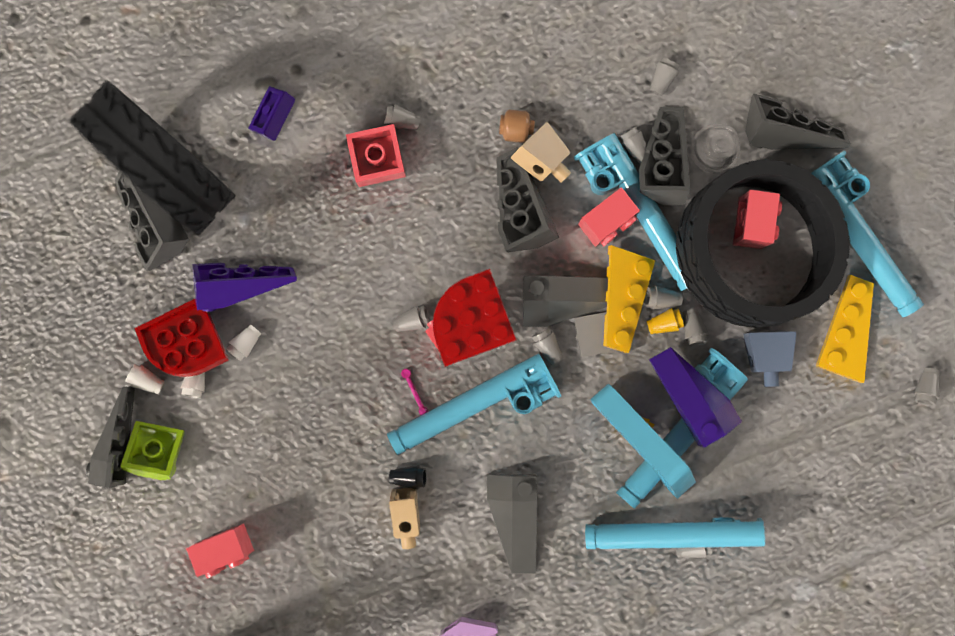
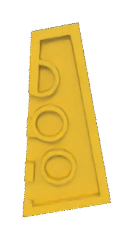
M610 245L608 246V291H606L605 300L607 301V313L605 314L603 346L623 353H629L655 260Z
M848 275L816 363L817 367L859 383H864L874 283Z

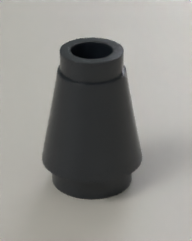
M419 465L391 469L389 472V483L419 490L420 487H425L426 469L420 468Z

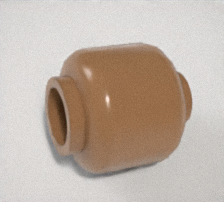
M507 110L505 115H501L499 134L503 135L505 141L524 143L527 141L528 135H533L535 120H530V115L527 111Z

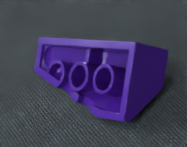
M225 263L192 264L197 310L205 312L225 308L297 281L293 267L262 266L259 270H254L245 264H240L238 268H225Z
M670 347L649 359L698 446L705 448L726 436L742 422L731 401L674 349Z

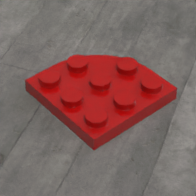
M490 269L466 277L453 284L443 294L436 306L433 317V333L445 367L516 341Z
M195 299L134 328L147 359L167 374L179 377L195 376L229 361L210 313L197 310Z

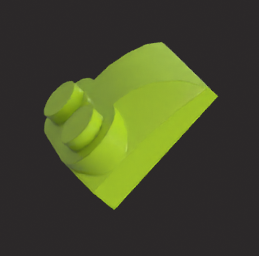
M135 421L120 466L121 469L137 476L157 480L171 479L176 472V461L184 430Z

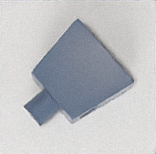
M796 332L745 333L744 341L751 372H764V387L779 386V372L792 370Z

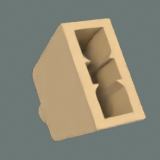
M548 122L537 130L511 157L514 162L539 181H543L552 173L562 183L571 174L562 163L570 154V151Z
M412 488L392 489L389 505L394 538H401L402 549L415 548L417 546L416 537L420 534L417 490Z

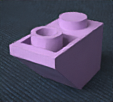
M460 617L441 630L440 636H496L498 627L492 622Z

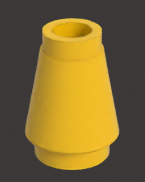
M671 308L646 321L651 335L679 331V328L684 327L679 308L675 310Z

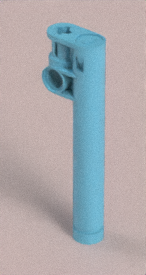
M613 133L573 157L574 160H579L586 171L585 176L590 182L591 190L595 194L605 195L618 187L624 189L640 210L636 217L673 279L677 281L676 284L680 291L685 290L687 286L680 273L681 270L678 266L676 255L677 236L657 203L640 193L639 173L616 134ZM600 177L605 178L608 181V187L600 188L596 183V179Z
M844 150L811 174L822 181L821 184L827 186L838 200L845 216L843 219L847 222L850 244L894 307H897L901 317L904 318L920 309L924 303L916 296L917 293L854 206L853 202L869 191L870 182L856 168H852L845 158L847 152ZM852 182L858 184L859 192H855L852 189Z
M710 348V355L701 365L698 364L695 369L731 400L748 381V378L721 353ZM682 418L663 439L679 457L695 441ZM644 460L628 478L625 485L621 486L616 493L635 509L639 505L640 500L644 499L661 479L658 473Z
M538 353L398 427L397 430L394 429L388 432L387 437L396 454L400 455L406 449L417 446L507 397L516 412L527 414L542 406L544 401L554 396L557 398L562 396ZM548 388H550L549 391H547V392H545V393H543V394L540 395L541 392H543V391L547 390ZM520 396H526L530 400V406L526 410H520L516 405L517 399Z
M721 517L713 518L712 522L586 524L585 541L586 549L765 547V531L762 518H757V521L741 522L740 520H735V518Z

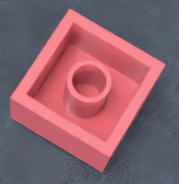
M394 124L346 134L358 187L406 177Z
M621 187L583 216L578 225L595 247L599 244H602L604 247L618 235L617 230L621 229L624 232L638 220L635 216L640 210Z
M749 190L739 197L733 245L763 249L773 244L774 240H777L779 226L776 225L777 216H780L782 211V201H779V193Z
M244 523L186 548L196 576L199 577L205 574L206 578L220 573L226 569V565H229L231 569L243 564L244 561L249 559L248 555L255 551Z

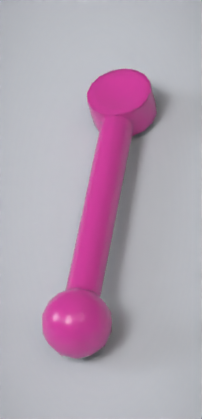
M408 369L402 370L401 376L407 380L419 406V414L423 415L428 412V409L423 406L410 378L411 372Z

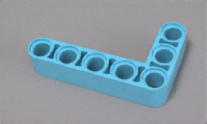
M607 384L590 399L599 412L658 473L663 484L677 499L696 483L686 463L610 384Z

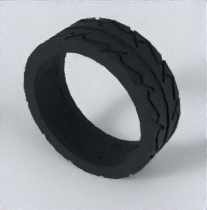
M108 80L91 96L92 100L88 104L84 103L69 120L77 132L118 171L160 207L198 235L216 218L214 215L218 211L221 213L236 196L183 145Z
M765 159L749 161L733 167L697 192L696 196L692 198L684 209L678 225L680 231H677L676 255L678 266L681 270L680 273L687 289L698 303L703 305L702 307L715 317L733 325L760 328L801 318L816 311L829 300V295L832 296L843 280L848 265L846 259H849L850 238L847 222L843 219L845 216L838 200L827 186L821 184L822 181L809 171L794 164ZM744 186L759 187L779 193L781 197L786 199L799 212L807 225L813 249L812 267L808 279L798 295L784 306H763L746 300L736 294L722 280L714 267L709 253L707 238L709 220L715 205L723 193L729 189Z

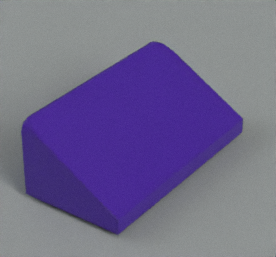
M269 86L248 129L275 141L295 102V98L285 91Z

